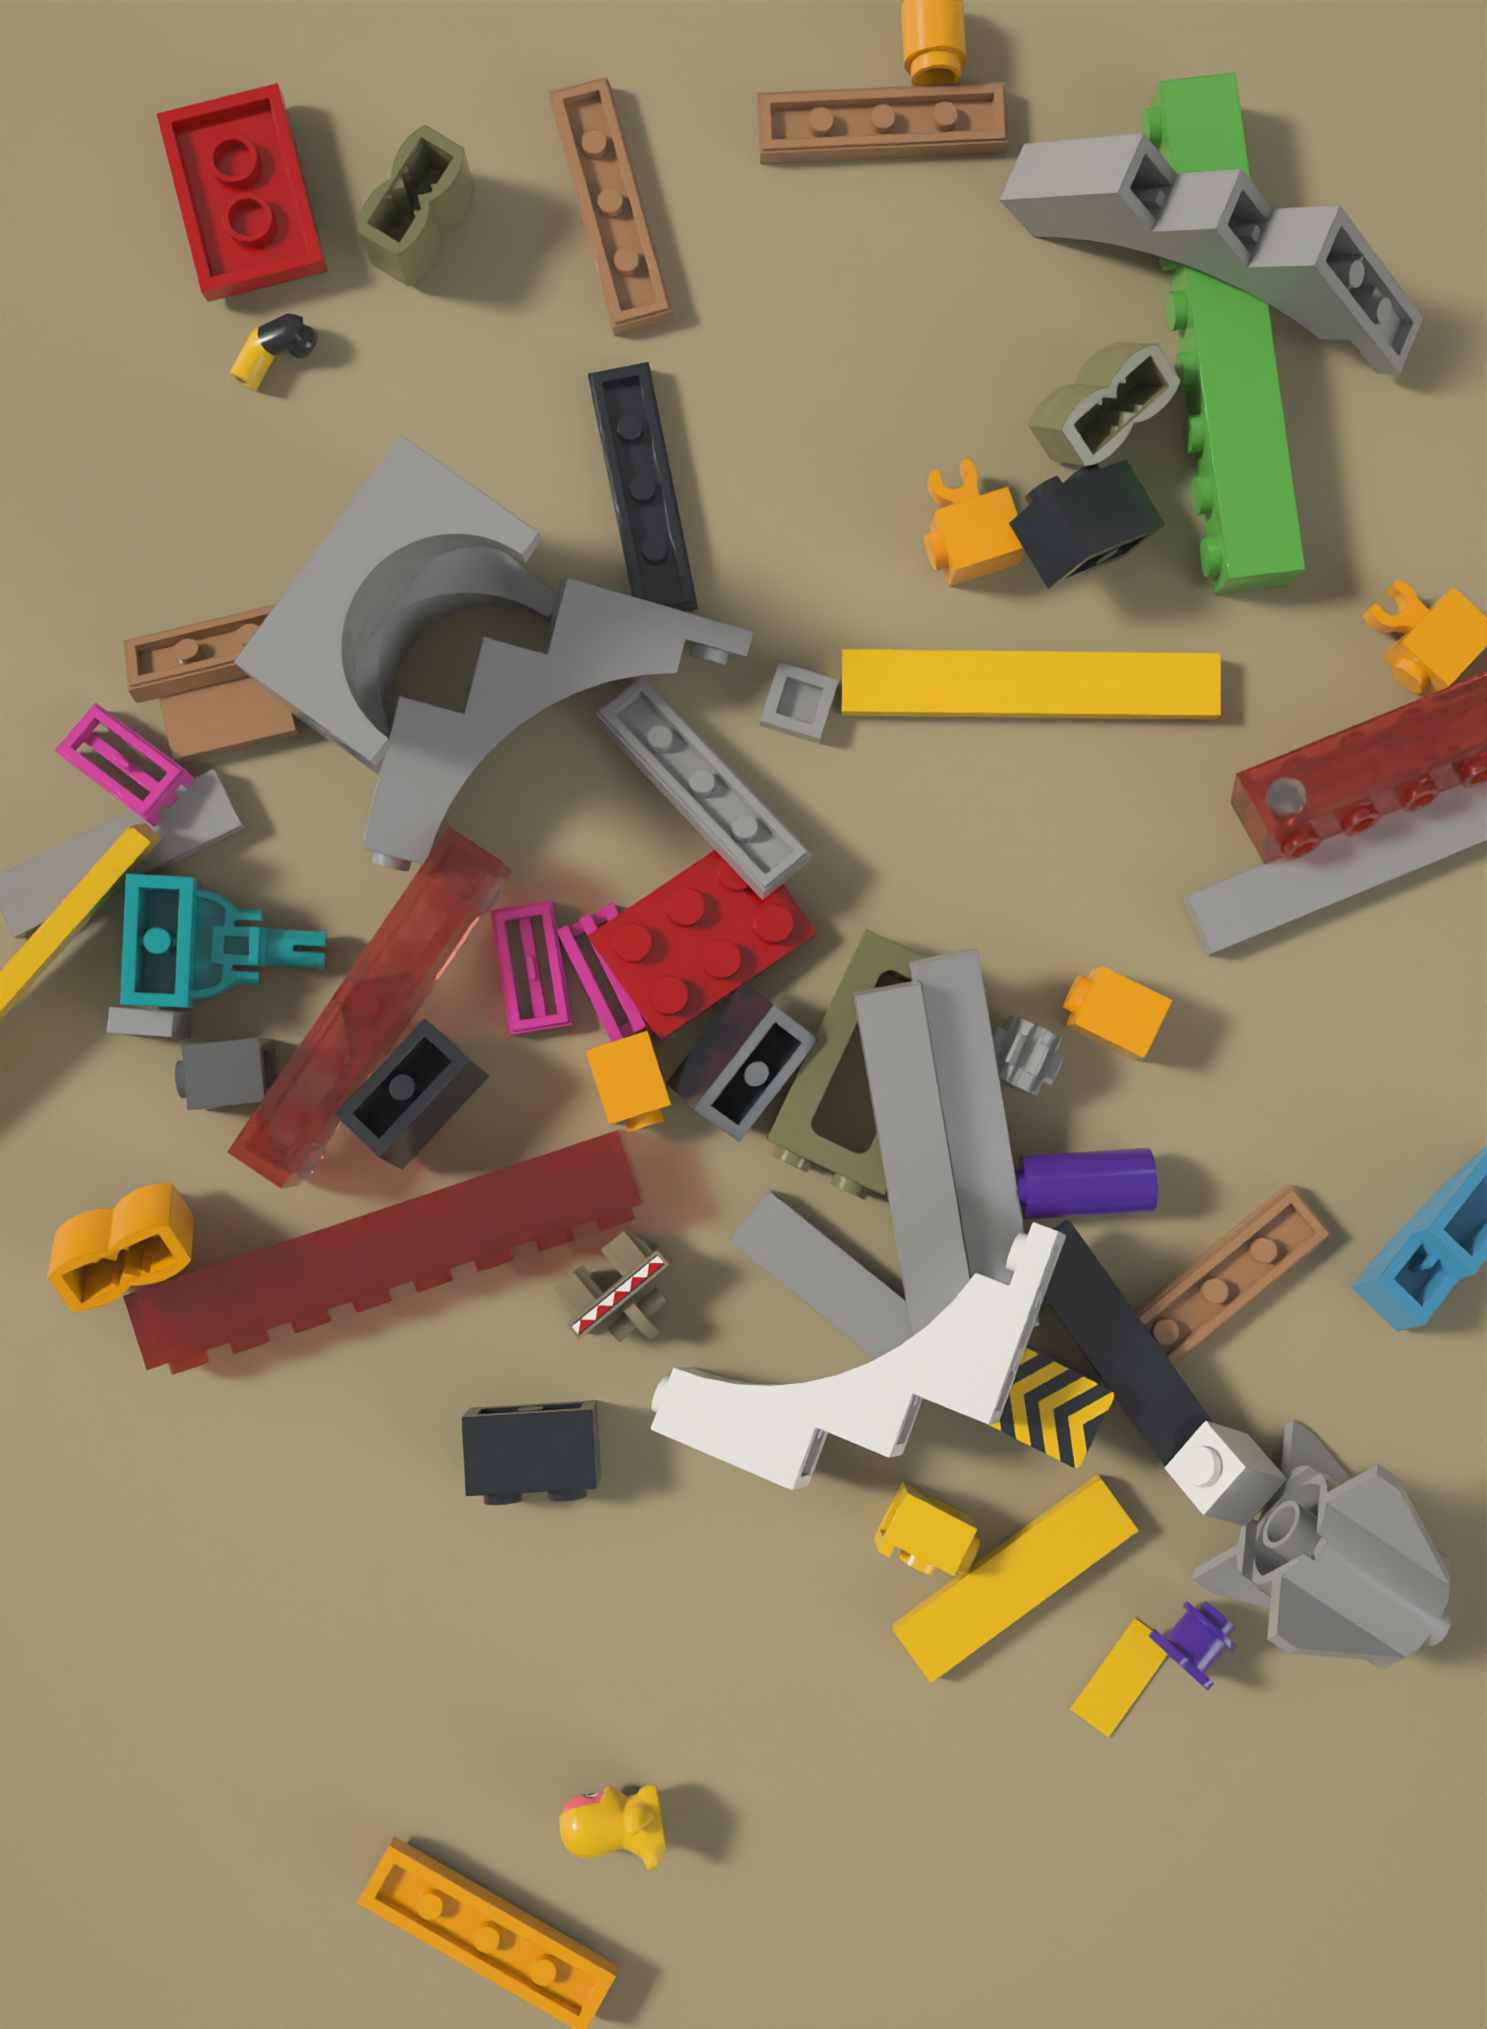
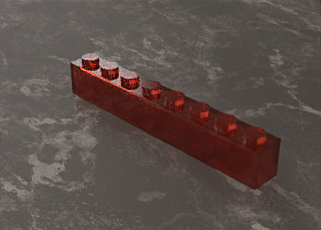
M619 1129L124 1295L123 1298L146 1370L168 1363L171 1374L174 1375L210 1362L206 1350L229 1343L232 1353L236 1354L266 1344L271 1341L267 1330L291 1322L294 1334L332 1321L328 1309L352 1302L355 1313L388 1303L392 1301L389 1289L411 1281L414 1283L416 1293L452 1281L453 1277L450 1268L474 1261L477 1272L510 1262L514 1260L511 1248L535 1240L539 1252L574 1240L572 1227L596 1220L599 1231L632 1221L636 1219L632 1207L643 1204L645 1198L623 1131Z

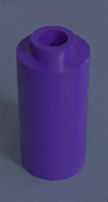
M1150 1148L1025 1155L1019 1157L1018 1169H1014L1017 1184L1016 1192L1025 1220L1154 1212L1157 1207V1172Z

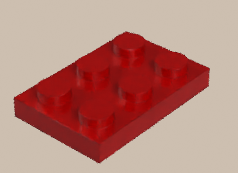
M278 83L156 114L200 290L207 302L328 272L286 103Z
M713 850L590 933L588 940L637 1008L657 1040L661 1042L739 989L743 982H749L812 939L817 932L783 884L762 900L720 854Z

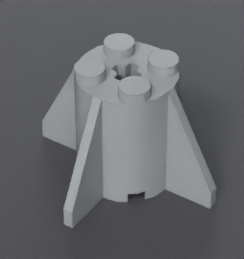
M1294 1419L1286 1423L1284 1426L1281 1472L1287 1480L1267 1502L1269 1504L1261 1513L1258 1521L1252 1519L1246 1526L1242 1525L1238 1543L1194 1568L1192 1580L1211 1593L1270 1609L1267 1640L1289 1654L1367 1660L1377 1668L1385 1669L1393 1663L1408 1657L1418 1650L1423 1643L1428 1646H1434L1441 1642L1451 1626V1615L1445 1609L1450 1592L1451 1560L1447 1555L1436 1549L1400 1479L1379 1464L1350 1479L1312 1431Z

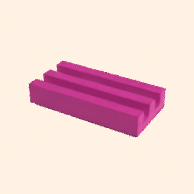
M96 702L54 750L153 827L162 818L157 814L162 806L166 804L168 807H171L178 799L173 793L179 786L183 785L187 788L194 780L184 768ZM99 723L167 774L160 782L156 781L92 731ZM84 742L149 791L150 794L144 801H141L76 750Z
M549 900L490 910L510 1035L514 1036L528 1032L574 1026L561 939L556 931L559 927L555 902ZM542 916L558 1013L547 1016L532 917ZM517 919L534 1018L525 1020L522 1019L507 921Z
M613 902L602 907V910L592 915L588 914L580 918V921L570 926L566 925L556 930L611 1042L632 1036L648 1028V1025L592 945L630 1021L620 1027L618 1026L575 938L585 933L588 936L598 929L597 927L616 917L619 913Z

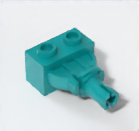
M126 874L120 1005L196 1008L197 1000L216 997L228 991L236 984L260 985V972L237 971L236 966L310 968L325 971L327 954L297 952L295 948L298 946L327 948V930L310 931L238 926L240 921L264 923L263 909L239 908L224 895L212 890L202 889V882L194 877Z

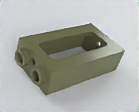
M865 929L816 1031L815 1037L819 1040L803 1059L768 1133L766 1140L777 1144L773 1157L806 1173L812 1161L836 1173L830 1184L863 1200L866 1199L870 1189L885 1195L887 1188L877 1133L867 1151L855 1153L817 1135L812 1129L811 1122L858 1023L853 992L873 989L882 973L889 974L903 982H911L909 962L927 957Z

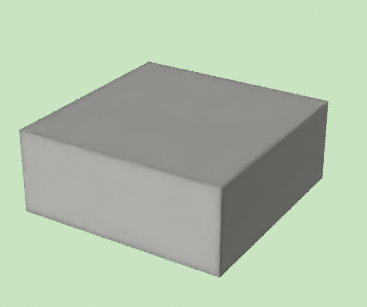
M779 661L760 719V726L820 744L839 680Z
M109 1007L107 1033L190 1039L192 1014L175 1011Z

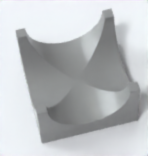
M401 434L234 663L298 719L372 772L379 775L382 759L393 744L389 740L388 735L393 719L392 703L395 680L404 657L426 630L451 614L480 606L516 608L536 615L550 623L557 593L507 554L509 553L526 563L542 541L540 534Z

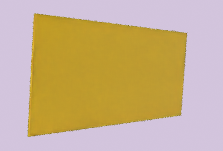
M1135 1617L1070 1708L1071 1711L1108 1738L1168 1655L1148 1636L1152 1630Z

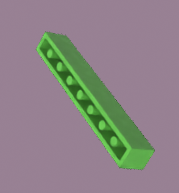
M1236 72L1160 81L1150 108L1144 109L1142 112L1141 133L1148 137L1176 173L1242 169L1250 179ZM1158 256L1161 270H1169L1172 292L1168 293L1166 299V318L1169 330L1178 331L1180 353H1177L1175 357L1174 370L1181 380L1177 390L1179 392H1186L1189 415H1185L1183 421V441L1186 452L1188 454H1195L1197 476L1193 477L1191 498L1195 514L1203 515L1206 538H1203L1200 543V564L1203 575L1205 577H1212L1214 595L1288 586L1305 570L1268 303L1212 275Z

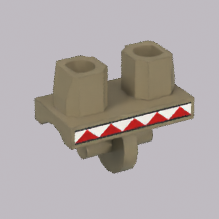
M627 1227L601 1249L622 1275L619 1280L604 1291L582 1264L555 1287L565 1309L573 1317L567 1323V1326L578 1340L619 1306H621L625 1313L608 1326L609 1331L617 1341L621 1342L636 1328L649 1340H652L661 1333L652 1315L669 1302L668 1298L658 1287L654 1288L640 1301L634 1294L668 1267L672 1259L661 1246L653 1250L646 1240L630 1227Z

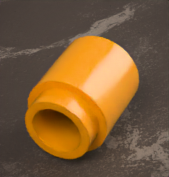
M904 0L901 5L904 68L911 75L912 84L914 86L956 84L961 79V69L967 61L963 0Z

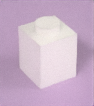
M1205 1421L1165 1467L1166 1471L1204 1516L1246 1526L1287 1480L1247 1433Z

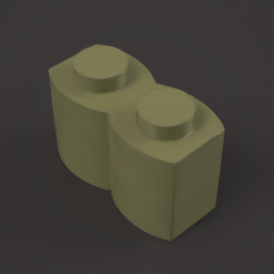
M423 125L415 130L400 146L393 162L391 179L383 182L370 194L362 207L357 224V233L371 264L408 287L422 279L431 269L440 250L441 235L451 230L460 222L471 204L474 193V181L464 147L427 125Z
M1113 343L1096 352L1085 363L1076 378L1075 384L1063 386L1047 396L1034 411L1028 426L1050 460L1081 466L1094 465L1109 457L1122 445L1133 423L1147 420L1162 410L1174 396L1181 380L1159 344Z

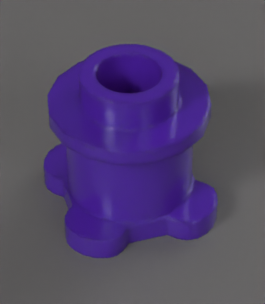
M1186 1601L1183 1605L1187 1610L1186 1613L1165 1637L1156 1629L1148 1636L1189 1675L1209 1691L1214 1683L1205 1673L1227 1648L1232 1652L1237 1648L1228 1638L1235 1630V1627L1207 1601H1204L1198 1609Z

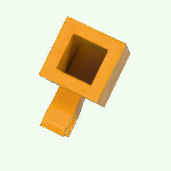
M969 458L961 460L959 467L960 476L963 480L961 487L956 489L946 487L941 480L938 468L930 470L927 483L931 498L943 508L937 509L934 512L929 528L931 533L924 535L925 547L934 571L943 569L949 587L1018 565L1026 552L1009 525V522L1018 515L1009 487L980 495L977 486V470Z
M1397 579L1385 590L1386 594L1397 603V615L1387 614L1382 607L1375 603L1363 614L1366 623L1378 632L1391 633L1397 631L1403 633L1382 658L1392 666L1391 673L1402 687L1415 694L1421 693L1426 699H1429L1449 687L1487 646V617L1454 587L1427 608L1421 603L1416 592L1408 583Z

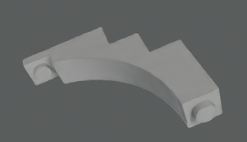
M1144 133L1024 144L1000 198V202L1033 237H1061L1113 244L1150 253L1197 269L1236 286L1270 304L1301 324L1320 340H1351L1377 374H1400L1423 320V316L1341 205L1272 209L1242 169L1176 173Z
M571 578L561 579L542 653L494 639L480 637L461 711L398 695L388 735L389 740L393 744L382 759L362 840V849L374 852L372 857L373 863L391 869L409 871L411 862L426 865L436 833L451 802L466 779L492 748L517 726L544 708L576 692L609 681L640 675L677 673L685 642L692 643L690 656L726 665L729 654L747 657L753 631Z

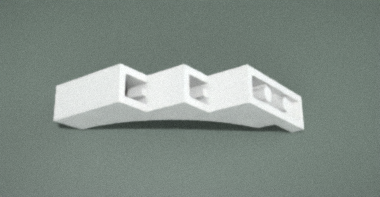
M1033 1222L1028 1235L1022 1232L1017 1234L1009 1252L1006 1270L1014 1272L1010 1284L975 1273L954 1301L928 1326L899 1347L870 1363L844 1373L805 1383L777 1385L756 1384L723 1378L693 1367H675L670 1376L665 1375L654 1393L651 1408L652 1411L656 1412V1416L651 1430L785 1488L796 1490L809 1486L828 1432L888 1458L903 1455L923 1398L988 1425L999 1423L1066 1235Z

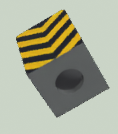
M1027 1344L999 1423L989 1425L1073 1468H1079L1114 1399V1393L1109 1388L1101 1385L1096 1378Z

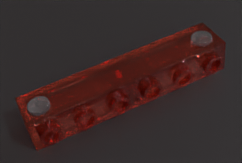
M1487 672L1236 773L1230 803L1262 862L1267 864L1282 857H1285L1286 860L1299 859L1314 851L1323 840L1343 832L1346 836L1358 835L1373 827L1382 816L1403 808L1405 812H1413L1427 806L1441 792L1461 784L1464 788H1472L1486 782Z
M448 826L227 1153L280 1189L299 1186L302 1180L307 1179L326 1153L327 1148L325 1146L342 1123L334 1114L382 1064L481 916L495 905L507 884L506 880L512 871L501 860Z

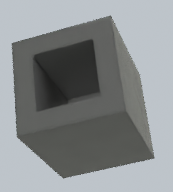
M257 1037L181 1045L183 1060H179L176 1063L175 1082L179 1096L182 1099L186 1098L187 1110H209L280 1102L274 1039Z

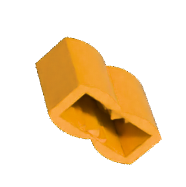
M173 1183L147 1185L126 1195L114 1208H100L78 1214L66 1221L55 1233L47 1279L70 1311L76 1312L105 1306L121 1297L131 1285H149L166 1280L180 1272L191 1261L194 1215Z

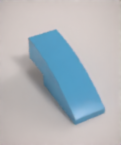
M1487 1146L1464 1165L1409 1219L1351 1286L1396 1331L1425 1325L1456 1283L1462 1278L1475 1275L1487 1259Z

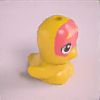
M648 1784L640 1788L637 1794L625 1796L621 1791L608 1785L602 1792L581 1794L573 1797L564 1805L559 1816L562 1842L571 1854L579 1858H599L620 1849H625L639 1856L643 1860L646 1869L653 1871L661 1863L664 1852L667 1851L661 1805L656 1784Z

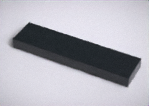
M649 362L589 373L588 379L631 594L633 597L684 612L698 610Z
M1064 1220L1053 1228V1230L1065 1234L1066 1238L1047 1287L1044 1300L1105 1386L1113 1391L1115 1400L1157 1459L1166 1467L1205 1421L1212 1423L1213 1421L1070 1221Z

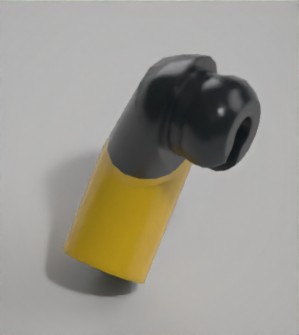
M291 313L284 314L255 328L248 337L229 375L243 386L257 391L275 356L286 349L296 358L307 357L312 352L318 340L316 330L311 326L305 325L303 317Z

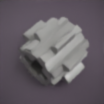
M1012 1015L1008 1016L1003 1028L999 1026L992 1028L991 1032L1000 1083L1032 1096H1037L1042 1083L1053 1085L1065 1059L1064 1056L1057 1054L1063 1040L1061 1037L1039 1025Z

